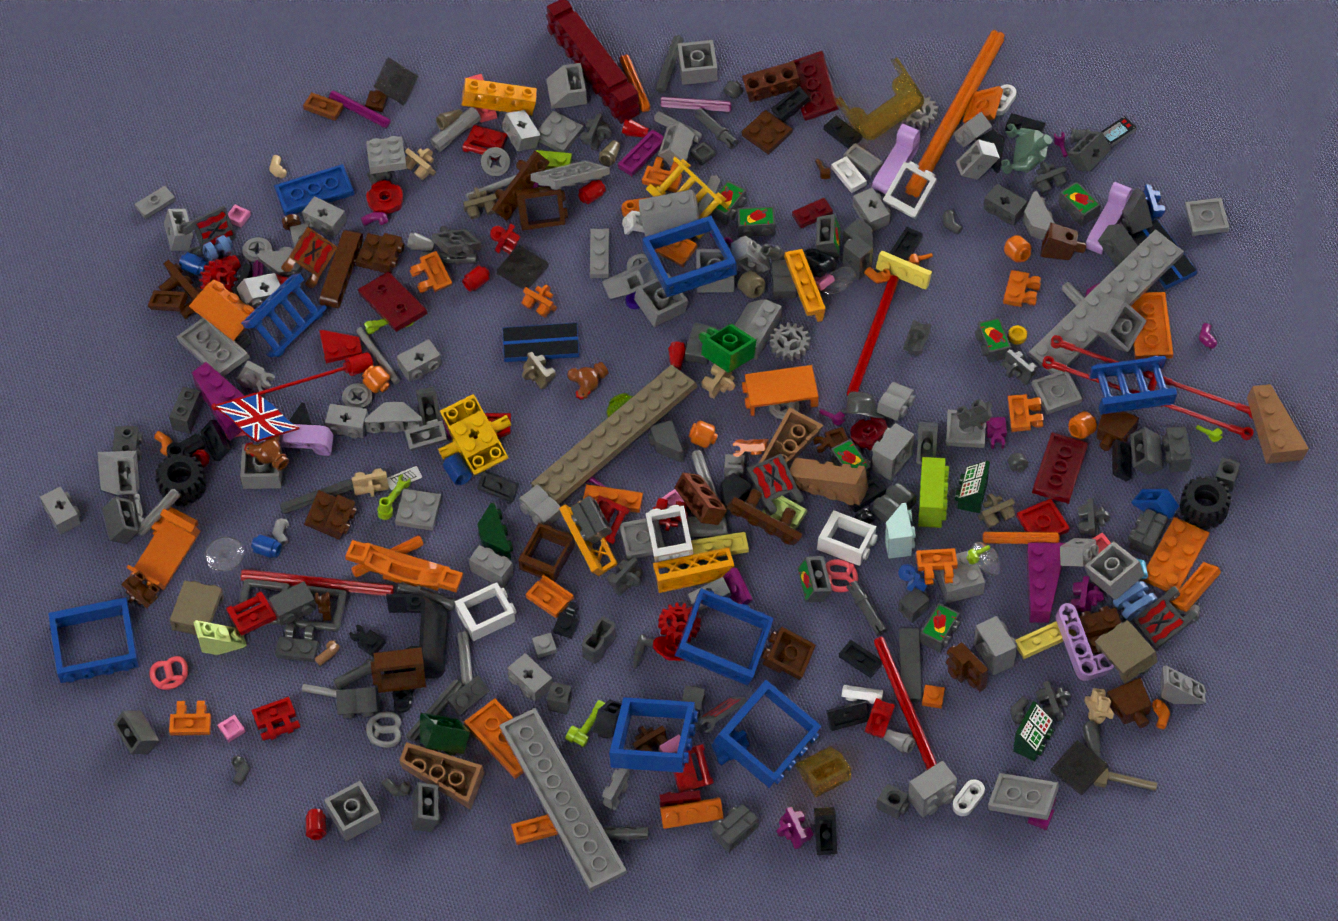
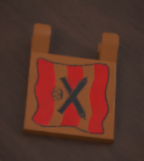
M306 227L291 254L281 266V269L285 272H290L294 264H298L311 273V276L305 282V286L314 288L336 251L337 246L311 228Z

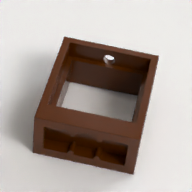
M550 186L516 191L522 231L566 225L565 219L568 218L567 207L563 208V201H566L565 190H554ZM557 195L558 218L528 222L525 199Z
M538 523L518 559L519 570L540 578L544 574L555 582L575 547L574 537L568 532H561L550 525ZM542 538L565 547L555 566L532 558Z
M422 647L373 653L374 661L370 662L373 686L377 685L378 693L426 687ZM416 667V671L381 675V671Z

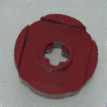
M870 417L871 420L865 421L862 419L856 422L850 430L854 445L857 444L860 448L872 450L874 444L877 441H881L884 432L888 428L885 420L882 418Z

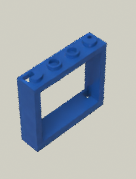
M712 216L642 238L643 251L667 297L737 275L736 261ZM710 231L725 260L669 278L655 249Z
M701 588L696 595L674 656L748 686L754 677L774 618L765 615V612L753 610L748 605L736 603L728 597H722L714 594L711 590L707 591ZM700 604L761 628L748 668L686 643Z
M126 597L48 613L57 675L60 683L69 681L71 683L79 679H91L99 675H111L114 672L129 671V669L139 667L130 608ZM123 615L129 654L63 667L58 628Z
M765 680L717 735L714 742L770 788L774 782L778 785L785 777L782 774L785 769L790 771L796 764L794 760L796 756L802 757L807 751V743L811 742L813 744L820 734L817 731L821 728V725L769 681ZM764 695L808 731L807 735L774 773L729 736Z
M623 697L609 752L611 768L683 773L685 763H689L688 750H692L691 736H695L696 730L694 723H698L699 712L695 711V702ZM632 715L685 719L677 753L623 750Z

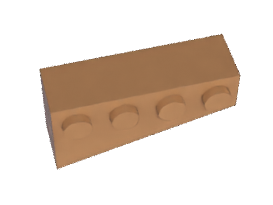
M1272 385L1252 386L1247 400L1266 464L1303 460L1309 448Z
M789 407L759 463L782 454L787 466H789L813 439L819 435L823 425Z
M795 458L789 470L799 490L807 491L813 495H821L830 500H839L848 505L857 504L860 506L868 490L865 466L851 468L850 464H843L841 467L835 466L833 462L826 461V463L820 464L817 460Z
M406 742L399 760L402 769L427 784L438 785L440 792L471 810L484 776L482 765Z

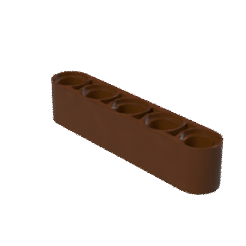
M347 230L342 232L320 294V305L340 308L362 246V233Z

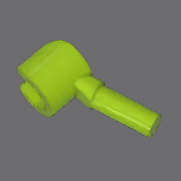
M1200 425L1196 426V429L1208 435L1212 442H1217L1223 438L1221 436L1223 432L1219 428L1211 431Z
M987 545L976 551L975 549H970L966 557L969 564H976L980 560L979 555L990 550V546Z

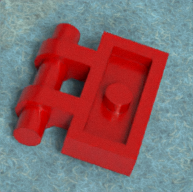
M289 697L251 710L258 730L267 729L266 732L260 734L262 741L273 740L277 738L276 736L284 733L290 734L294 732L293 730L301 728L298 720L294 722L289 720L296 717ZM284 722L283 726L273 729L272 725Z

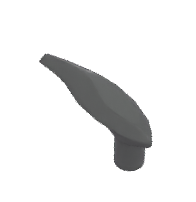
M641 634L637 641L633 659L634 669L637 668L644 646L653 647L654 639L645 638L644 634Z

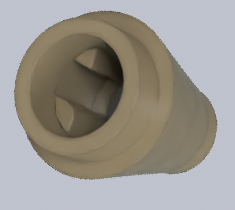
M457 109L440 113L436 117V123L441 130H444L456 121L463 112Z
M612 140L599 153L601 164L610 166L615 163L620 148L618 141Z

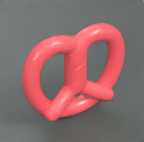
M839 559L830 560L826 563L832 591H849L846 588L847 586L833 585L832 579L847 580L849 583L858 581V572L853 563ZM839 565L846 567L847 570L846 572H832L830 567Z
M181 656L171 657L167 661H158L150 668V679L159 689L170 690L177 688L184 683L188 676V664ZM174 662H179L182 665V675H174L172 669ZM164 667L166 678L159 682L155 672L157 668Z

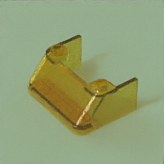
M898 57L890 59L900 74L892 81V90L896 95L868 115L860 107L849 109L841 96L834 98L848 121L866 140L876 139L924 104V96Z

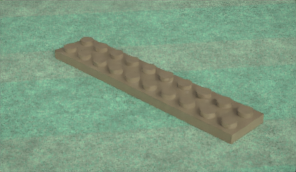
M670 365L532 481V487L535 485L540 486L559 505L697 388L696 382L673 365Z

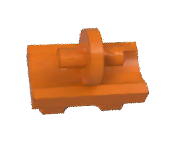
M546 284L542 288L537 286L535 291L539 292V294L527 287L524 288L523 293L525 296L521 304L531 310L535 302L539 303L540 305L536 312L546 318L551 310L555 312L557 306L547 299V297L552 299L554 295L550 293L551 287Z

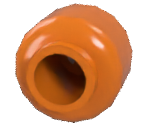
M1015 235L1006 241L1004 252L1014 262L1021 263L1030 257L1031 245L1021 236Z
M372 365L362 375L363 384L372 393L380 391L383 393L390 386L388 383L390 375L381 366Z
M1086 411L1073 416L1068 424L1070 434L1077 439H1085L1097 429L1095 417Z
M701 420L693 423L688 435L691 443L703 448H708L710 443L714 445L718 436L715 433L714 425Z

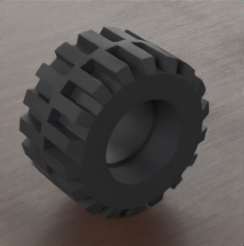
M178 453L177 456L172 454L169 459L167 457L164 458V463H159V469H156L155 476L162 498L171 489L177 490L180 494V497L175 502L177 506L180 503H183V506L188 505V502L194 503L196 498H201V493L205 492L207 484L201 462L195 456L191 458V454L183 455V453ZM179 476H189V479L185 482H172Z
M1199 476L1196 480L1191 479L1189 484L1185 485L1180 501V513L1184 515V520L1186 522L1190 521V524L1197 525L1198 528L1205 527V529H1210V526L1215 528L1218 526V523L1222 524L1224 519L1227 518L1231 502V494L1228 493V487H1224V483L1222 481L1218 482L1215 477L1210 479L1209 476H1205V478ZM1208 499L1212 501L1214 505L1203 506L1200 505L1196 500Z

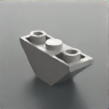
M1035 191L1024 211L1023 223L1030 236L1043 240L1050 222L1054 223L1051 211H1048L1044 198L1040 197L1038 192Z
M290 247L280 248L279 251L263 250L257 254L260 263L281 276L299 274L303 269L296 263L290 272H285L281 269V266L293 250Z
M646 261L604 280L602 283L611 299L631 294L637 290V287L656 279L657 276L650 262Z
M384 402L365 418L366 432L396 433L406 431L408 427L419 424V426H423L422 417L404 402Z
M1167 665L1163 666L1160 678L1161 698L1173 704L1206 703V690L1203 684Z

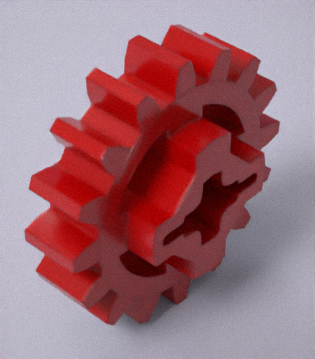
M215 259V261H209V266H203L205 272H200L203 275V278L199 279L200 282H203L200 289H204L208 283L215 280L221 282L232 293L231 288L235 285L233 282L237 281V278L233 277L236 271L231 270L233 265L228 264V261Z
M677 602L675 607L669 604L667 610L662 609V613L659 614L658 628L661 629V635L666 634V640L672 638L673 643L681 639L692 606L686 608V603H684L681 607ZM698 612L690 631L688 642H691L692 637L696 638L697 633L700 631L701 618H698Z

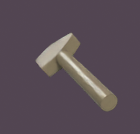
M1106 762L1097 770L1094 782L1095 786L1106 788L1108 780L1156 791L1157 787L1156 782L1108 772Z

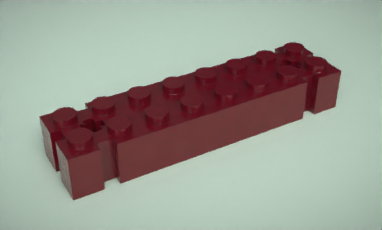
M558 0L548 5L546 14L548 32L550 35L555 36L557 44L564 48L567 57L571 58L574 64L581 63L585 81L587 83L590 82L596 95L599 94L604 106L609 107L612 116L615 119L617 118L622 124L625 122V119L630 120L640 115L639 105L637 104L639 102L638 91L632 83L629 84L625 74L578 13L573 11L568 0Z

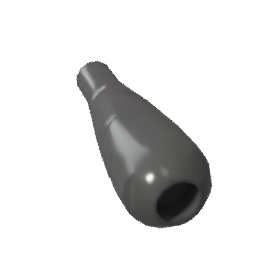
M1088 721L1083 725V734L1092 758L1093 768L1098 769L1101 767L1099 726L1094 721Z

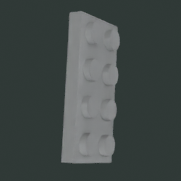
M581 161L532 173L531 181L538 183L540 186H550L551 189L558 190L562 186H574L578 182L586 183L590 179H602V176L610 175V167Z
M204 318L177 336L178 341L202 364L207 362L223 377L249 359L248 353Z

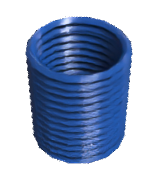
M454 454L444 461L443 468L455 485H463L471 479L472 472L459 454Z

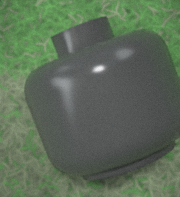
M729 81L723 91L731 98H737L743 92V89L738 81Z
M1014 453L1008 459V464L1012 471L1023 472L1028 467V461L1022 453Z

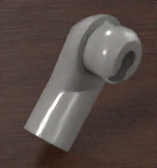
M279 518L274 524L272 534L283 547L288 544V540L283 532L284 529L288 528L289 522L287 519Z

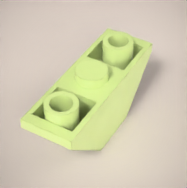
M198 620L194 621L203 653L220 655L247 646L244 635L241 636L235 627Z

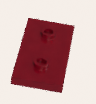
M823 51L793 60L801 89L811 99L810 102L801 108L804 120L807 121L839 110Z
M389 271L357 289L359 295L396 332L428 314L420 302Z
M1052 432L1032 493L1069 504L1088 443Z

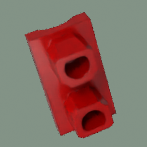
M513 224L509 225L507 231L501 226H494L491 229V239L498 242L494 250L497 253L503 250L511 255L516 248L521 236L513 232L515 228Z
M658 498L653 509H667L668 500ZM676 501L675 505L684 506L687 519L688 512H686V503ZM681 516L659 520L660 525H666L665 531H670V526L678 527V521L682 522Z
M876 698L864 732L883 739L895 705Z

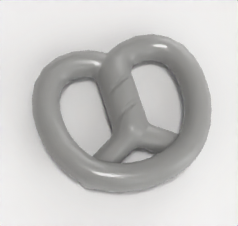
M389 711L380 712L372 716L366 726V733L370 743L385 748L396 746L401 740V733L399 731L401 719L396 713ZM388 717L394 719L395 725L380 726L376 721ZM372 727L376 729L374 734L372 732ZM381 733L395 734V739L389 742L380 741L377 738Z

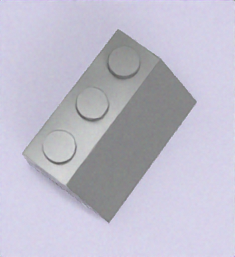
M693 190L639 200L640 217L645 237L699 220L698 203Z
M766 299L749 302L735 324L736 327L757 340L754 360L758 359L770 339V334H773L774 328L778 326L782 319V306Z

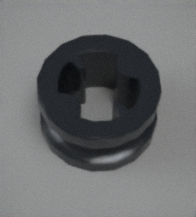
M865 508L856 513L855 519L870 524L874 520V515L871 514L869 508Z

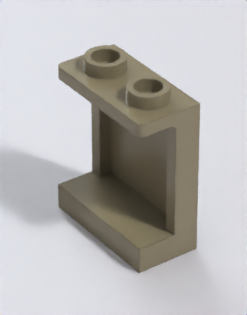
M184 580L170 618L172 630L197 635L194 626L195 620L212 623L219 601L224 599L222 588L216 585H204L198 581L190 582Z
M1128 620L1118 624L1113 630L1101 635L1095 641L1099 654L1103 653L1114 665L1124 683H1127L1158 662L1156 651Z

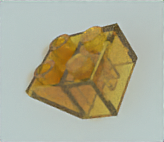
M831 746L795 764L815 798L851 780L850 766L843 755Z

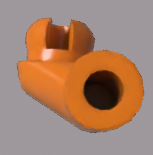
M868 267L864 272L866 276L877 284L887 282L891 276L888 269L876 272L873 268Z
M157 431L154 439L161 443L160 453L167 456V446L173 440L161 431Z
M1156 699L1152 702L1153 710L1159 717L1156 727L1165 729L1170 716V710L1163 701Z

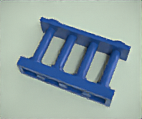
M301 274L291 275L241 322L245 329L256 328L272 349L266 354L268 357L281 356L286 351L285 348L314 320L320 319L323 316V311L327 308L325 305L315 307L300 288V283L304 280ZM290 292H295L310 311L304 319L287 300V295ZM278 304H282L298 324L291 331L275 313V307ZM265 316H269L285 336L279 343L275 341L262 325V319Z
M1152 356L1145 359L1109 364L1099 363L1092 366L1089 378H1098L1104 398H1101L1099 405L1100 415L1174 404L1177 397L1176 388H1166L1161 372L1166 356ZM1153 370L1159 390H1148L1143 372ZM1135 373L1141 393L1132 394L1129 392L1124 374ZM1117 376L1122 395L1111 396L1106 377Z

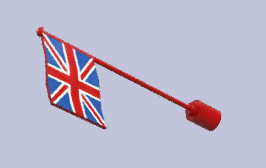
M368 352L346 358L341 368L219 404L213 403L211 408L220 411L231 419L252 440L256 442L299 430V427L287 420L273 404L260 395L341 371H345L350 376L361 374L373 365V360Z

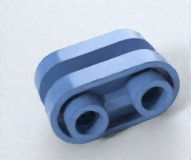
M222 235L216 238L215 246L211 242L204 244L202 252L209 264V261H215V259L219 258L218 256L222 258L228 255L231 256L233 244L229 237L226 238Z
M1137 581L1119 598L1114 599L1113 604L1118 610L1125 609L1122 616L1126 621L1130 622L1156 602L1158 598L1154 593L1147 595L1149 587L1144 581Z

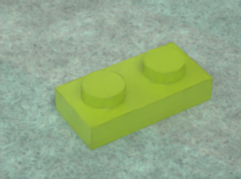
M536 150L550 162L545 170L571 164L572 153Z

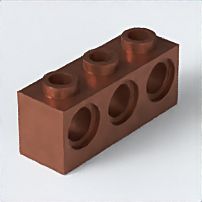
M794 61L742 76L749 103L793 91L798 86L801 87Z
M682 473L674 487L700 523L719 525L727 511L725 506L701 475Z

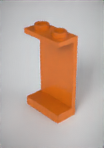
M812 365L745 374V382H742V391L747 394L745 406L746 409H750L751 416H755V407L809 400L811 408L818 407L819 396Z
M163 509L160 514L164 519L135 567L127 566V569L132 572L131 574L134 575L140 571L145 575L147 586L154 584L163 591L201 532L195 525L166 509Z

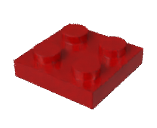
M1052 499L1024 509L1016 515L1025 532L1058 533L1061 536L1070 530V527Z

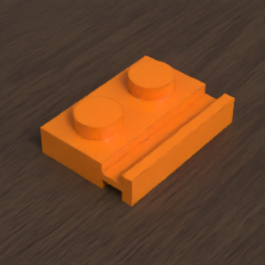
M685 239L655 249V252L683 268L698 246L697 243L690 239Z
M544 574L525 594L528 600L555 618L566 609L571 600H574L572 593Z

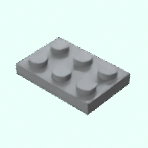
M391 136L385 139L375 138L366 141L370 174L407 169L402 136Z
M999 773L988 808L991 811L1048 820L1059 789L1058 782Z

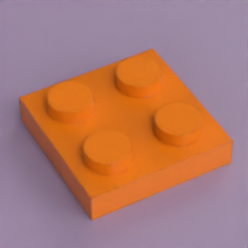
M1000 86L974 92L968 102L962 122L965 124L980 112L984 114L987 120L995 119L1003 89Z

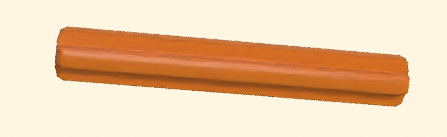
M627 54L622 55L620 62L627 79L639 93L638 105L642 112L650 111L649 101L631 59Z
M984 532L982 538L984 543L1028 544L1059 543L1060 536L1058 533Z
M415 536L390 548V550L407 554L423 546V541L420 536ZM361 564L351 568L355 577L369 572Z

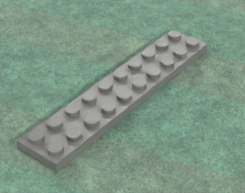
M1155 229L1029 351V356L1041 366L1044 357L1051 356L1054 358V361L1069 367L1082 353L1072 352L1061 347L1058 349L1053 348L1050 345L1052 337L1059 335L1062 337V340L1086 350L1099 337L1091 328L1109 298L1125 301L1131 306L1183 256L1184 251ZM1053 368L1046 369L1051 374L1060 371Z
M536 708L500 724L499 727L589 891L591 892L626 875V868Z

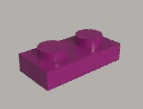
M732 567L722 576L732 594L729 596L732 601L748 605L753 600L738 568Z

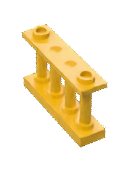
M676 157L673 158L678 167L660 186L654 187L650 184L646 188L653 197L665 195L668 187L685 170L690 175V178L677 192L687 191L697 182L703 187L695 195L697 203L707 193L714 198L699 215V219L708 217L719 204L726 209L729 207L724 202L726 198L719 192L715 194L689 169L691 165L683 158L681 161ZM704 233L697 235L696 237L700 239L704 235Z

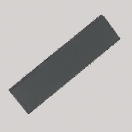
M899 628L900 677L910 701L921 702L919 628Z

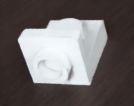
M631 211L623 218L624 234L629 235L632 231L644 233L640 212Z

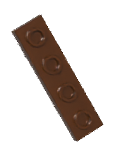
M537 151L532 153L527 162L519 160L516 168L520 171L505 191L502 189L495 191L498 201L492 207V210L507 221L518 206L516 191L531 189L535 183L531 181V174L544 171L550 162Z
M168 259L163 265L171 277L158 286L160 291H171L177 286L182 287L191 298V301L180 312L187 319L195 313L189 305L199 295L201 290L198 287L194 288L189 276H183L181 274L183 270L177 263L173 264Z
M756 489L751 490L746 502L734 496L728 503L726 509L730 510L734 516L743 517L749 524L764 529L767 534L781 538V541L785 544L794 546L802 536V533L790 527L796 514L793 509L786 508L780 521L756 509L762 493Z

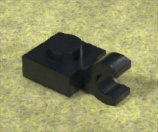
M570 601L566 615L559 614L553 628L554 634L572 639L579 620L575 618L578 612V608H576L577 603Z

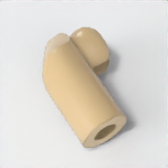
M273 155L269 170L275 177L283 179L287 171L280 166L281 157Z

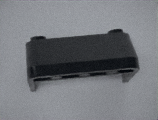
M386 594L389 613H421L419 646H410L406 649L422 647L425 679L441 677L445 672L448 618L446 609L420 594ZM416 667L384 671V674L416 671Z

